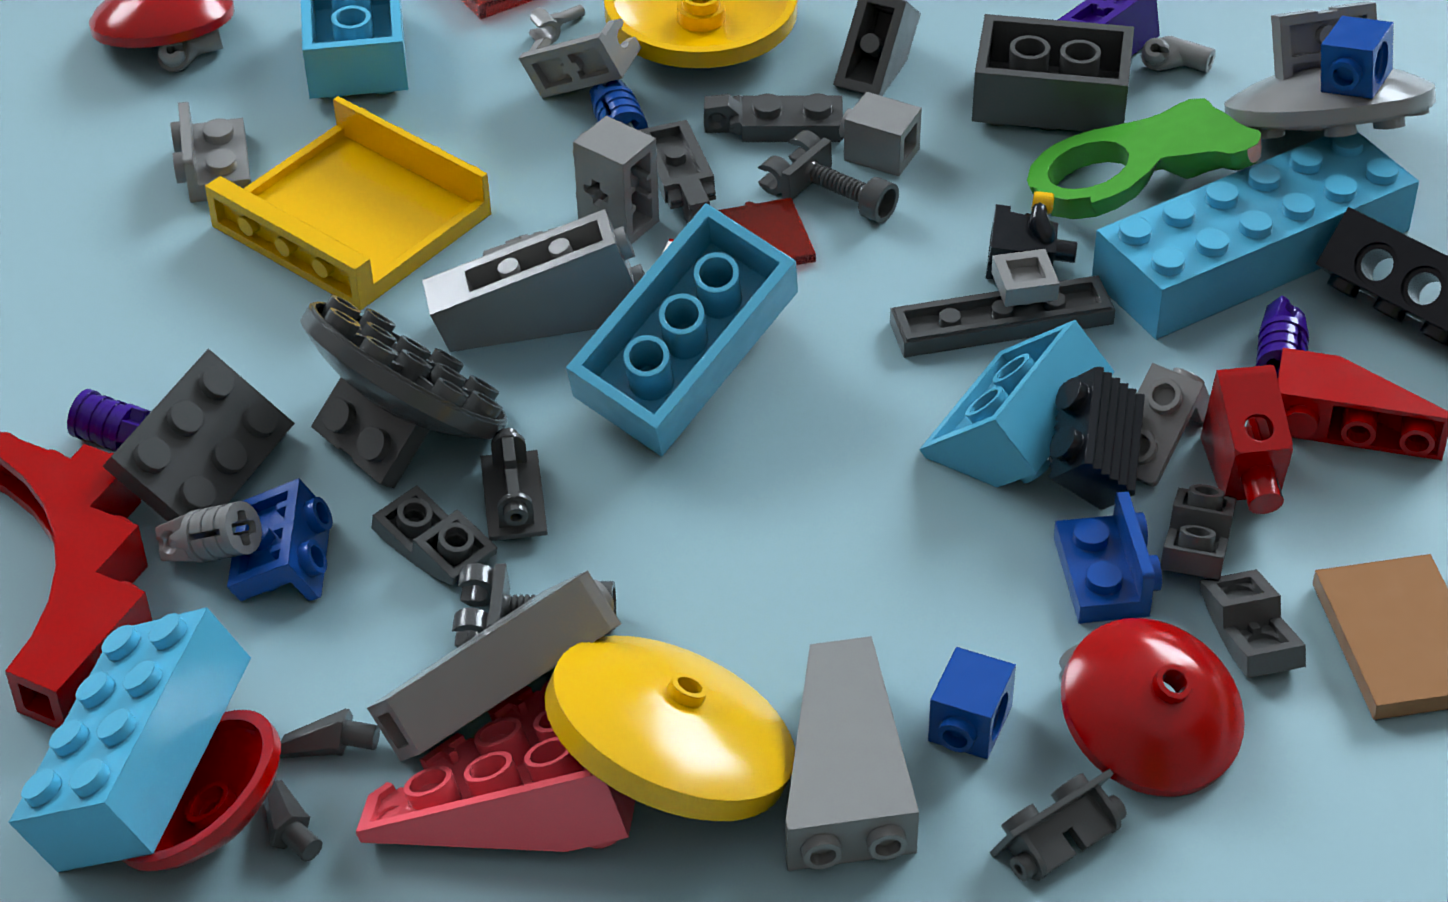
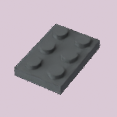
M208 348L106 461L103 467L168 522L192 510L228 504L295 423Z

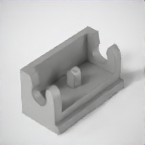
M615 19L608 21L600 33L554 45H551L550 38L537 40L528 52L521 54L519 60L540 96L546 98L622 79L640 51L641 46L635 36L627 38L621 45L619 44L617 33L623 26V20Z

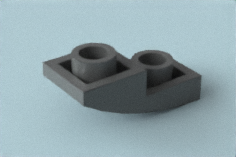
M1197 484L1190 486L1189 489L1178 488L1172 508L1169 530L1163 546L1161 569L1220 580L1237 498L1224 496L1225 492L1210 485Z
M417 485L372 515L371 529L386 543L426 573L450 585L459 581L460 570L464 566L473 563L483 564L497 553V546L458 509L450 515L446 514Z

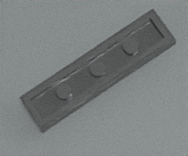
M1099 275L1059 281L1058 300L1029 305L1005 307L999 291L893 307L890 308V324L902 355L905 358L1035 337L1073 320H1076L1082 329L1114 324L1115 308Z

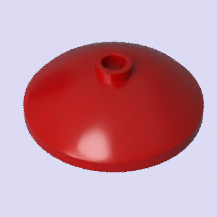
M104 0L92 14L89 20V27L92 37L105 45L123 48L164 46L191 40L220 28L233 17L235 8L233 0Z
M1127 618L1112 621L1088 634L1075 648L1065 666L1061 682V704L1068 729L1076 744L1090 762L1102 773L1111 769L1113 775L1110 778L1117 783L1134 791L1154 796L1175 797L1192 794L1206 788L1221 777L1238 755L1245 726L1243 704L1238 688L1228 669L1216 654L1203 642L1183 629L1162 621L1147 618ZM1164 682L1169 684L1175 690V692H1172L1169 689H1167L1164 685Z
M251 710L224 712L154 854L123 860L128 866L141 871H160L188 865L223 847L248 825L270 792L279 767L281 754L280 737L268 719L262 714Z

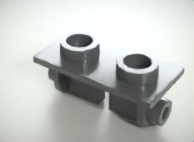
M503 428L497 432L491 441L492 455L480 456L489 540L497 541L548 535L538 451H526V443L523 436L518 434L515 429Z
M1108 769L1091 781H1088L1083 773L1073 777L1051 794L1056 803L1040 813L1034 804H1031L1013 815L1001 825L1006 836L989 853L994 858L1006 849H1009L1014 856L1010 859V865L1014 874L1021 881H1027L1030 878L1039 881L1076 855V852L1063 835L1067 831L1081 851H1084L1110 833L1121 828V820L1127 815L1126 808L1117 796L1110 795L1108 797L1101 787L1113 775L1111 769Z

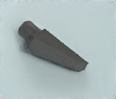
M345 708L284 734L280 741V758L324 755L343 756L346 746L375 750L379 742L380 728L375 724L352 721L353 715L351 711Z
M282 780L274 781L270 792L264 800L269 843L272 847L285 849L289 847L303 861H310L320 852L322 841L308 829L310 816L304 811Z

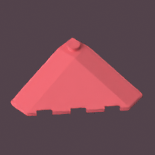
M549 679L543 685L541 691L537 690L533 693L531 687L525 686L490 709L488 713L492 721L481 727L474 735V738L465 740L462 734L456 733L419 760L424 770L413 775L405 783L404 787L395 789L394 784L386 782L369 794L356 829V834L360 843L569 852L587 847L600 849L611 846L618 840L629 838L635 800L620 793L590 773L560 742L550 725L545 710L544 698Z

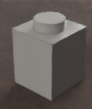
M865 92L853 109L849 108L846 110L840 123L839 135L841 138H844V160L900 176L920 149L922 108Z

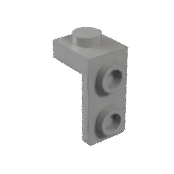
M1155 363L1151 364L1137 394H1145L1137 481L1152 487L1156 486L1189 420L1191 419L1201 424L1204 423L1210 395L1204 384L1205 382L1199 376L1181 368H1174L1172 371Z

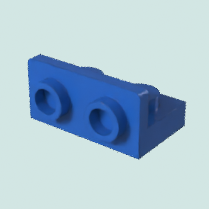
M300 478L243 500L256 510L261 522L262 537L260 545L255 552L231 558L227 588L241 602L261 593L273 591L291 582L309 602L321 598L324 573L327 570L326 556L329 532L333 524L332 514L327 503L321 497H316ZM248 524L237 526L235 533L249 530Z
M1129 492L1116 493L1113 515L1055 521L1053 538L1078 624L1150 617L1153 591H1160L1162 588L1161 565L1157 555H1149L1146 518L1143 512L1135 513Z

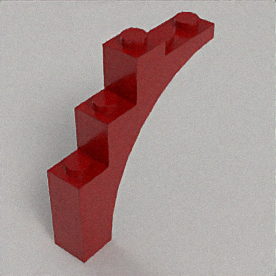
M0 432V492L8 495L37 520L54 544L56 563L47 605L32 636L7 667L5 673L17 712L57 729L63 724L76 701L78 687L89 677L102 654V644L108 635L123 625L133 626L152 621L146 592L133 584L148 567L139 525L127 519L141 504V499L103 467L114 453H108L84 444L71 458H68L56 450H47L18 439L11 433Z

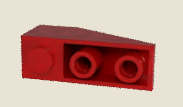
M1290 348L1282 349L1278 383L1291 438L1443 460L1448 438L1447 410L1341 356Z

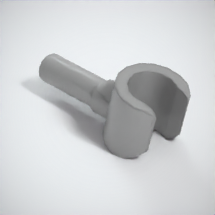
M577 5L550 15L545 9L536 8L532 11L530 20L538 28L531 29L529 35L535 41L550 38L551 44H553L560 36V26L584 16L585 9L582 5Z

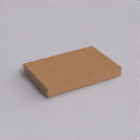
M1425 554L1315 570L1312 585L1373 720L1448 709V588L1432 555Z

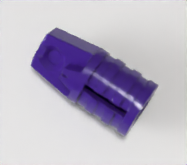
M1283 295L1266 307L1259 329L1256 366L1274 365L1278 378L1282 349L1290 348L1308 351L1309 331L1305 314L1298 307L1293 306Z
M85 389L77 395L70 407L67 418V430L72 437L97 443L105 448L109 447L115 452L151 411L134 404H127L120 400L116 401L106 395L102 396L98 391Z

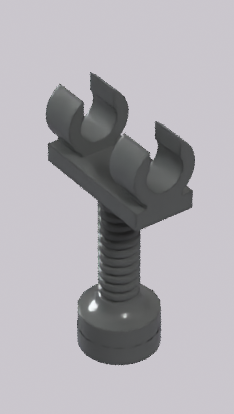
M808 130L801 131L788 142L792 145L800 146L788 156L793 162L791 165L780 156H771L758 167V169L769 172L758 181L762 189L769 194L777 195L782 193V198L791 202L809 185L814 183L858 202L859 213L878 223H883L890 218L899 199V188L894 183L880 177H874L866 184L853 177L832 170L831 140L824 137L820 140L816 134Z
M473 563L464 566L460 570L458 587H462L460 601L473 607H483L490 604L489 613L478 608H464L454 614L452 632L456 631L454 646L458 648L536 596L535 594H532L531 597L529 594H526L525 597L523 594H520L519 597L517 595H513V597L510 595L506 564H495V567L491 568L485 564ZM599 581L611 594L615 605L614 613L616 614L615 582Z

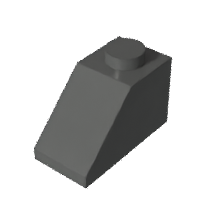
M858 0L833 85L862 94L869 92L883 96L908 59L921 13L905 0Z

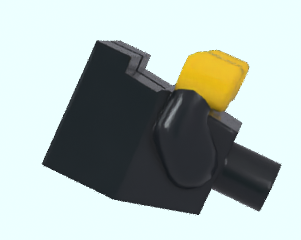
M1034 192L1031 214L1026 213L1024 215L1011 212V206L996 204L985 279L994 280L991 272L993 255L1046 249L1052 266L1054 261L1075 263L1077 242L1057 239L1058 223L1051 221L1048 216L1053 211V193Z

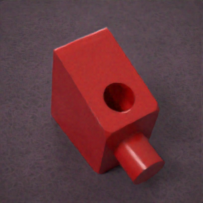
M1274 365L1216 370L1200 435L1216 484L1219 489L1225 492L1224 496L1235 497L1237 500H1247L1249 510L1252 513L1267 514L1274 512L1284 503L1281 490L1293 453V442Z

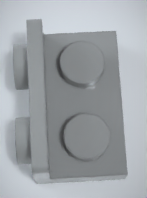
M189 102L178 103L179 121L170 122L175 151L173 153V164L177 184L187 182L190 203L207 201L205 185L219 176L242 188L248 186L251 183L243 118H219L193 124Z

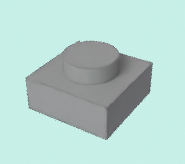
M1046 249L992 256L991 272L1005 307L1058 300L1060 283Z

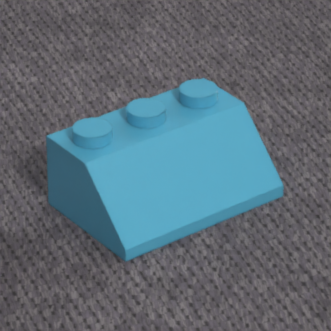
M1076 320L1070 321L999 351L919 450L926 459L997 488L1020 479L1023 483H1029L1040 477L1051 464L1048 458L1051 455L1050 444L1053 439L1052 437L1057 431L1054 429L1058 422L1055 417L1059 413L1056 410V396L1061 385L1067 380L1094 367H1104V372H1110L1112 375L1114 370Z

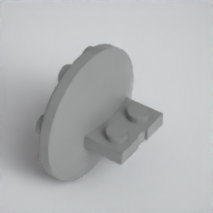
M1365 1L1331 6L1329 10H1304L1271 15L1275 75L1263 79L1225 101L1224 107L1225 113L1238 123L1259 130L1261 139L1278 138L1285 136V130L1301 129L1302 131L1324 130V136L1343 137L1356 134V125L1373 123L1374 129H1395L1406 126L1405 117L1428 114L1429 108L1436 102L1435 84L1411 73L1393 68L1373 99L1321 92V44L1341 16L1377 20L1376 2Z

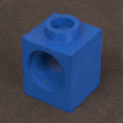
M1341 16L1321 44V92L1373 99L1393 70L1394 22Z
M956 647L930 699L928 741L945 746L955 752H965L988 760L1012 708L1016 664Z

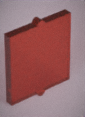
M792 198L756 204L748 201L745 203V206L718 210L796 260V265L816 262V253Z

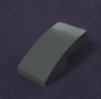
M1257 569L1224 575L1220 577V580L1211 578L1200 580V591L1212 621L1232 658L1247 678L1306 667V645L1281 618V595Z

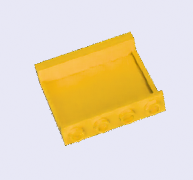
M337 96L333 99L336 126L245 188L219 176L205 185L212 227L362 310L491 215L488 174L478 167L470 165L443 151L441 148L416 137L403 128L395 126L366 109Z

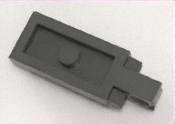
M767 93L758 96L742 97L737 95L732 97L730 94L706 96L704 100L705 133H735L742 135V142H789L801 131L808 130L816 134L820 140L823 137L831 140V142L843 140L839 135L840 123L843 117L842 96H827L818 93L808 96H777Z
M683 120L640 129L639 131L656 138L658 188L665 203L668 202L670 209L682 207L685 220L689 223L705 203L710 205L711 200H716L714 174L688 121Z

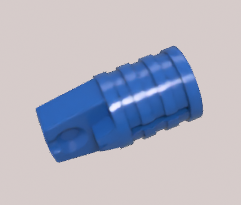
M621 79L594 85L590 89L593 113L597 122L608 116L630 127L629 122L631 121L633 128L637 130L648 128V123L634 93Z

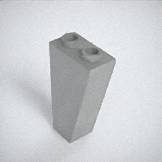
M604 209L422 281L430 316L448 350L454 352L599 329L645 275L641 264L631 267L628 259L635 257V253L624 226L616 229L613 228Z
M588 570L542 591L367 707L400 761L417 756L556 667L563 653L580 642H595L619 626L621 622L614 613L615 605L613 598L601 582L592 578Z
M872 636L810 644L786 813L787 870L826 869L835 864L871 859L890 860L900 855L917 853L919 810Z

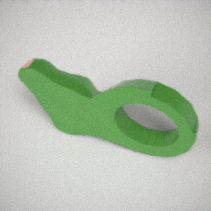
M1205 98L1188 99L1149 118L1090 130L1054 144L1045 150L1030 166L1027 182L1033 195L1036 191L1054 194L1053 211L1050 215L1068 219L1097 217L1118 209L1136 198L1148 184L1153 172L1163 169L1182 178L1189 179L1220 168L1236 171L1254 165L1261 158V133L1259 130L1238 123L1225 112L1213 107ZM1111 162L1125 165L1119 174L1106 182L1091 187L1070 189L1057 186L1065 176L1091 164Z

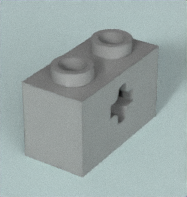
M605 116L573 141L578 219L605 209L613 228L616 229L624 226L630 242L633 244L659 222L656 138Z

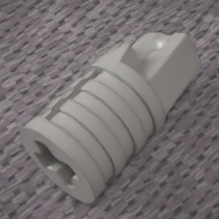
M244 501L192 510L185 515L155 527L161 561L205 563L248 555L257 550L262 537L260 518L256 510ZM248 524L249 530L233 533L232 527Z

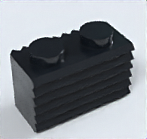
M1094 367L1067 380L1058 390L1056 410L1059 413L1055 417L1058 422L1054 427L1057 431L1052 437L1053 439L1050 444V457L1053 461L1049 465L1052 471L1048 477L1096 508L1103 510L1115 504L1117 492H1129L1130 497L1135 495L1145 394H1137V389L1128 388L1129 383H1120V378H1112V373L1104 372V367Z

